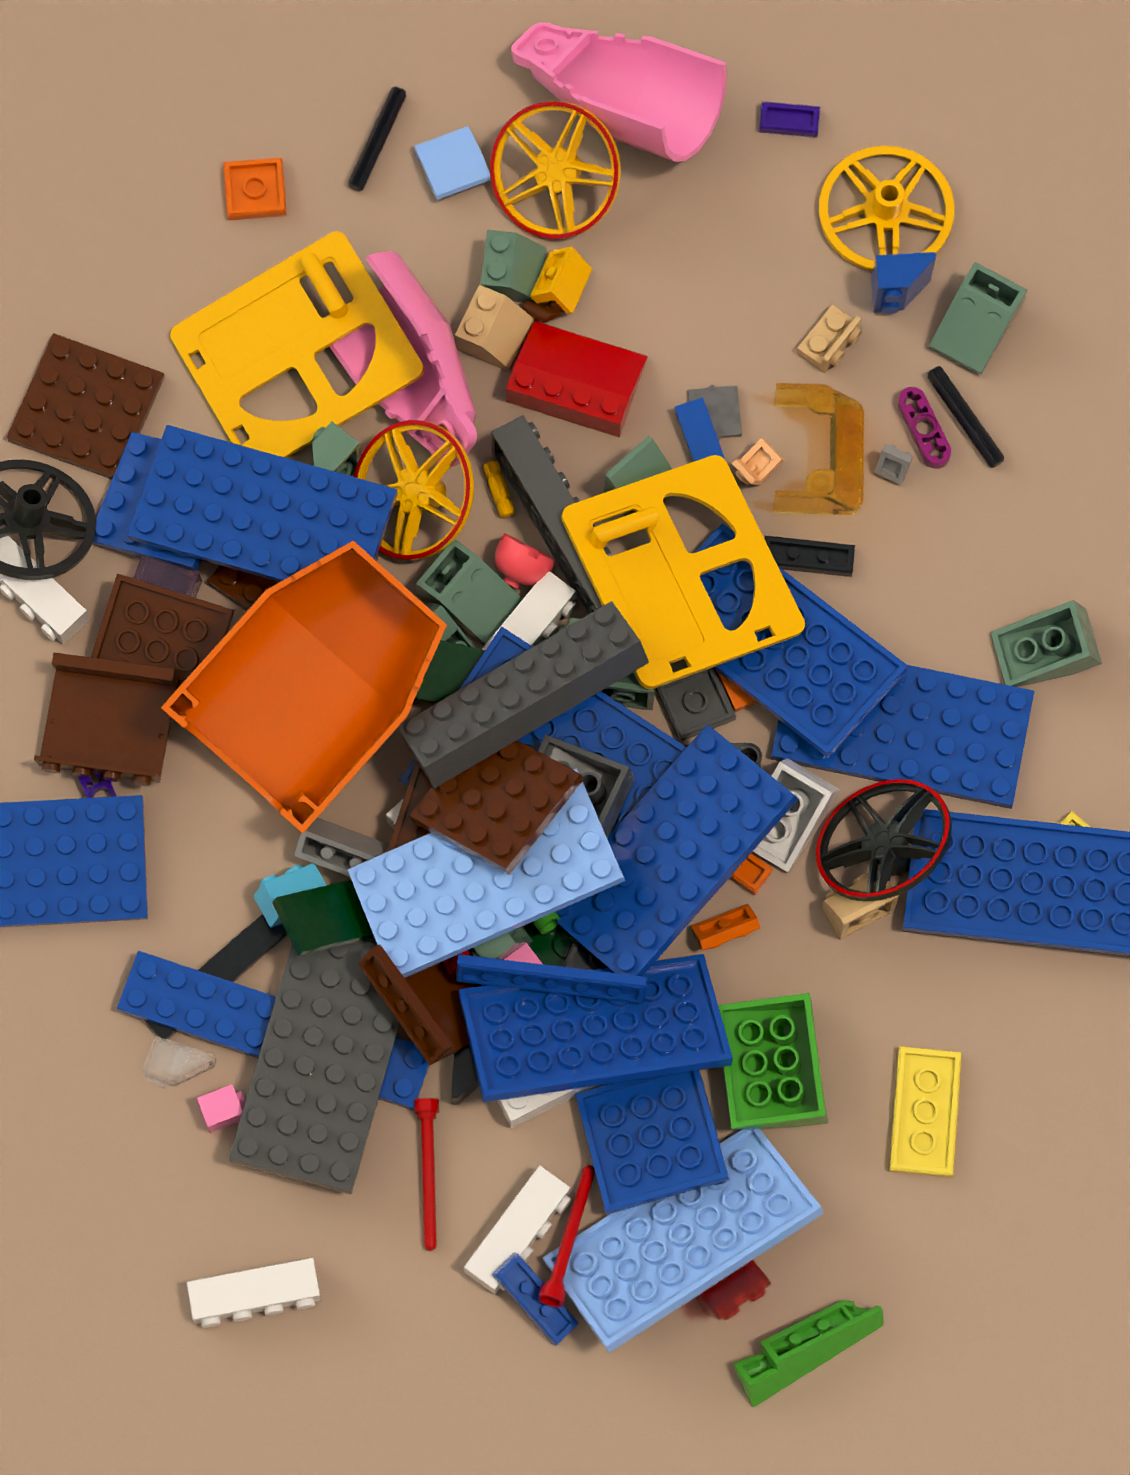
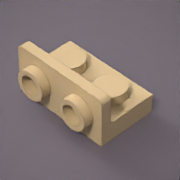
M832 304L798 346L796 353L823 372H826L831 365L836 367L845 355L843 351L849 343L853 345L863 332L860 329L862 318L857 315L853 319Z

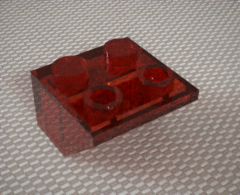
M752 1260L696 1296L695 1299L704 1313L717 1320L721 1318L727 1320L740 1311L739 1306L746 1301L754 1302L765 1295V1288L770 1286L771 1282Z

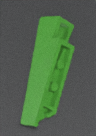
M841 1300L761 1341L760 1345L763 1353L734 1363V1369L753 1407L759 1405L882 1327L884 1324L883 1309L877 1305L872 1309L856 1307L853 1301Z

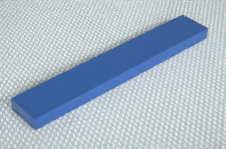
M458 954L456 981L641 1004L644 1003L647 977L461 954Z

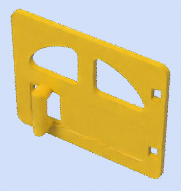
M338 231L329 233L176 324L170 333L174 345L231 442L284 458H288L311 444L314 434L321 427L324 426L326 428L331 421L340 427L419 380L424 373V366L347 237ZM328 263L335 265L353 295V300L350 303L346 304L323 266ZM306 276L310 278L330 312L328 316L323 318L319 316L301 286L300 281ZM365 325H371L375 328L376 345L371 363L358 384L347 395L339 396L332 389L315 357L319 352ZM197 352H200L206 362L199 369H197L190 357ZM296 369L318 406L315 414L295 420L275 421L249 414L241 408V400L287 371ZM241 427H244L250 437L243 444H241L234 432Z
M712 455L568 505L563 510L561 516L562 523L601 605L604 606L612 601L642 643L649 663L634 671V674L639 684L646 689H655L797 637L805 627L804 618L726 460L721 456ZM667 496H679L694 500L708 507L731 527L735 533V538L696 553H689L675 528L663 499ZM632 510L636 511L635 513L593 527V524L624 514ZM642 529L646 530L651 540L650 543L613 556H608L604 551L608 541ZM738 561H746L751 565L754 579L752 607L744 623L736 630L730 631L723 626L700 579V575ZM769 628L773 636L757 641L755 633ZM684 659L688 667L673 672L670 664Z

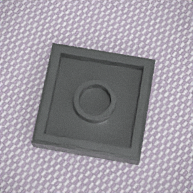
M709 668L656 688L679 742L698 735L707 724L714 729L736 720L735 712L714 668Z

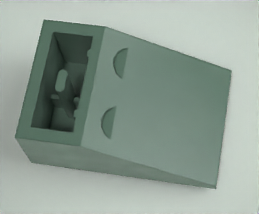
M974 262L932 338L929 348L981 375L1022 307L1027 289Z
M456 539L443 550L416 583L418 597L425 602L429 601L442 605L460 628L484 646L523 600L479 556Z

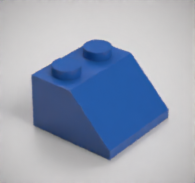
M936 253L876 255L871 277L874 312L882 311L884 314H894L899 310H904L931 281Z

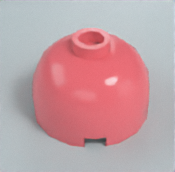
M503 533L495 551V564L497 569L505 575L503 580L507 584L519 589L521 584L531 587L549 571H552L556 563L555 559L530 545L528 546L520 542L521 540Z

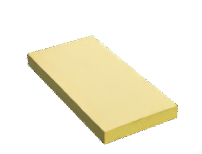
M899 1046L889 1172L953 1177L962 1052Z

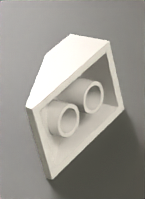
M785 759L778 763L772 777L793 793L798 800L753 852L784 871L789 872L825 818L840 789L792 760Z

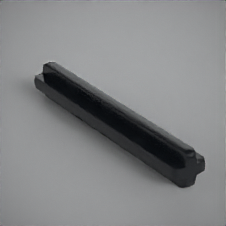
M396 86L391 88L348 181L350 188L356 191L364 189L406 98V91Z
M937 366L930 370L927 378L991 468L1000 465L1004 461V455L943 368Z

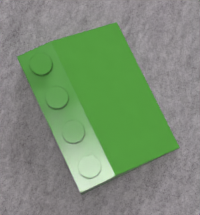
M810 993L718 1005L733 1057L732 1065L724 1066L731 1129L788 1128L828 1123Z

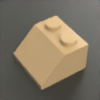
M479 285L455 333L457 350L510 371L534 318L506 295Z
M877 872L876 883H874V892L876 891L879 872ZM869 873L852 881L853 885L848 888L867 892ZM888 882L886 884L885 890L892 888V886ZM832 890L825 895L826 899L823 901L822 910L841 940L894 912L899 895L878 901H857L843 897Z

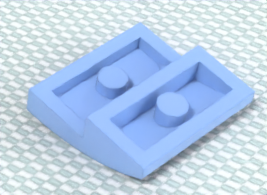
M469 126L414 146L415 154L426 173L427 182L437 200L491 180L489 169Z

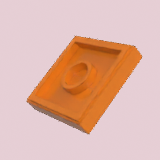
M282 157L223 162L228 220L287 216Z

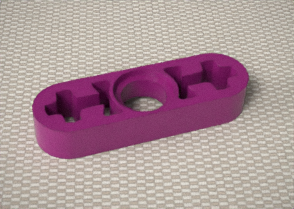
M917 387L905 388L899 396V411L924 462L934 469L943 468L949 462L951 447L924 392ZM908 397H911L912 400L918 399L916 409L919 414L915 417L913 406L911 404L906 405ZM921 421H927L932 425L933 431L926 435L921 434L917 431L916 425ZM937 437L934 441L936 450L938 452L943 451L941 459H938L937 456L931 457L933 447L930 441Z

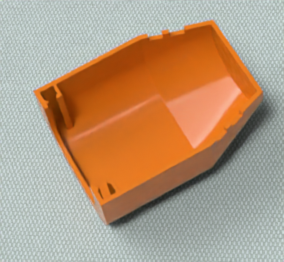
M351 541L265 590L161 708L257 790L301 833H304L408 716L447 624L356 542Z

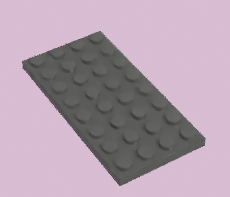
M359 941L298 956L292 944L229 1155V1162L352 1195L400 1026L398 1020L358 966L361 959L377 944Z

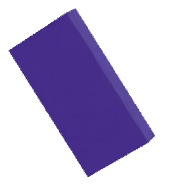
M762 102L759 133L817 138L820 107Z

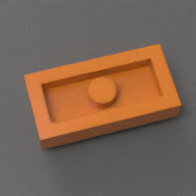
M749 904L692 925L691 929L695 939L704 951L709 948H717L722 943L737 937L747 936L752 931L760 929V924Z

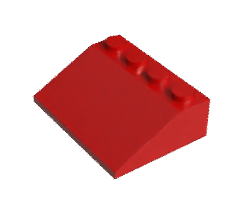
M534 321L508 381L506 402L620 437L648 356Z

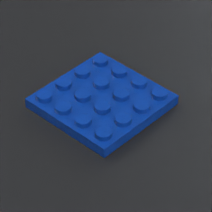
M131 432L96 518V531L92 545L197 572L201 563L200 559L133 541L127 536L161 442L159 438Z
M700 1070L616 1082L575 1094L607 1215L730 1180Z

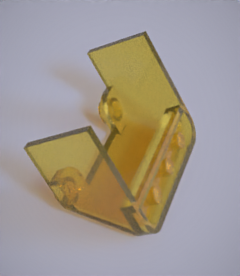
M776 383L774 406L808 407L816 414L830 415V469L812 471L806 478L805 491H775L772 513L855 514L862 507L864 498L863 406L857 400L828 385Z

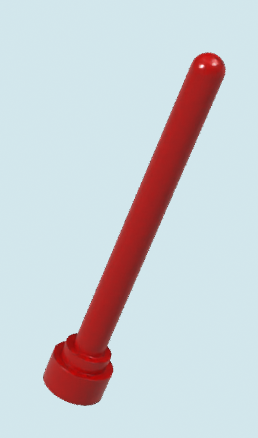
M420 1098L414 1100V1113L417 1114L418 1120H421L424 1247L428 1251H433L437 1247L433 1120L437 1119L436 1114L439 1113V1099Z
M591 1165L583 1168L551 1278L546 1281V1284L541 1286L538 1300L541 1303L551 1307L563 1306L566 1296L563 1280L595 1175V1169Z

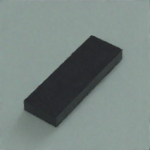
M765 535L764 539L776 564L783 570L852 577L855 545Z

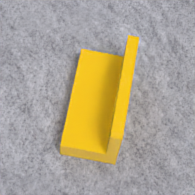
M572 246L552 250L549 252L530 297L537 304L555 300L567 314L573 313L592 272V268Z

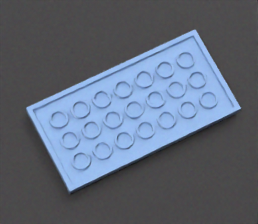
M583 781L510 875L433 833H429L347 869L377 945L380 944L404 978L625 881Z
M742 1129L720 1143L730 1180L611 1213L576 1236L563 1280L564 1290L609 1353L824 1214L820 1204L760 1129ZM560 1247L542 1258L551 1273L553 1272Z

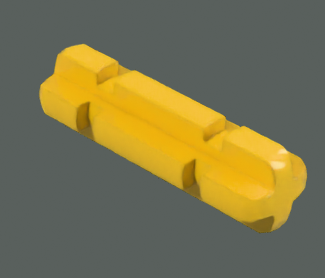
M493 460L485 463L483 470L486 478H488V485L494 502L497 504L499 516L507 518L514 515L515 507L512 500H510V493L504 476L501 474L499 462Z

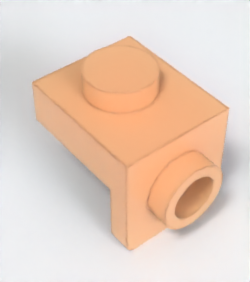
M761 438L742 459H735L732 464L737 469L735 474L746 485L749 483L761 485L784 461V458L766 439Z

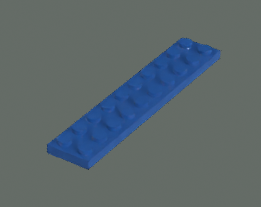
M138 950L118 1003L117 1011L258 1058L276 997ZM396 1037L379 1096L380 1100L413 1111L414 1100L419 1097L429 1068L428 1062L414 1043Z

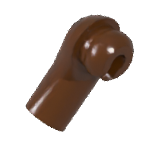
M526 300L522 307L532 318L541 322L551 321L562 316L565 312L555 300L543 306Z

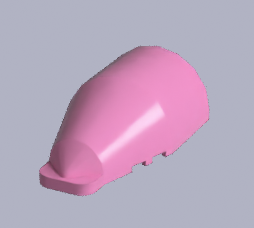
M543 22L531 26L512 45L511 49L512 59L516 64L531 69L533 77L560 101L576 104L595 115L606 126L615 141L674 162L687 161L699 152L714 129L726 93V62L654 37L643 36L641 40L625 39V34L616 33L615 38L599 36L598 31L562 28ZM586 121V123L597 132V130Z
M386 251L368 255L366 258L367 262L384 284L379 290L380 294L424 366L423 376L419 380L378 404L386 410L385 415L390 419L396 418L400 422L407 420L427 421L445 428L456 437L466 454H468L477 441V432L474 426L476 412L450 324L399 254L393 251ZM365 325L329 346L356 385L364 376L374 355L376 345L375 328L371 325ZM406 431L429 450L432 455L446 443L444 439L429 431ZM450 447V448L443 454V456L441 457V459L452 449V447ZM457 456L450 463L451 467L460 464V461Z

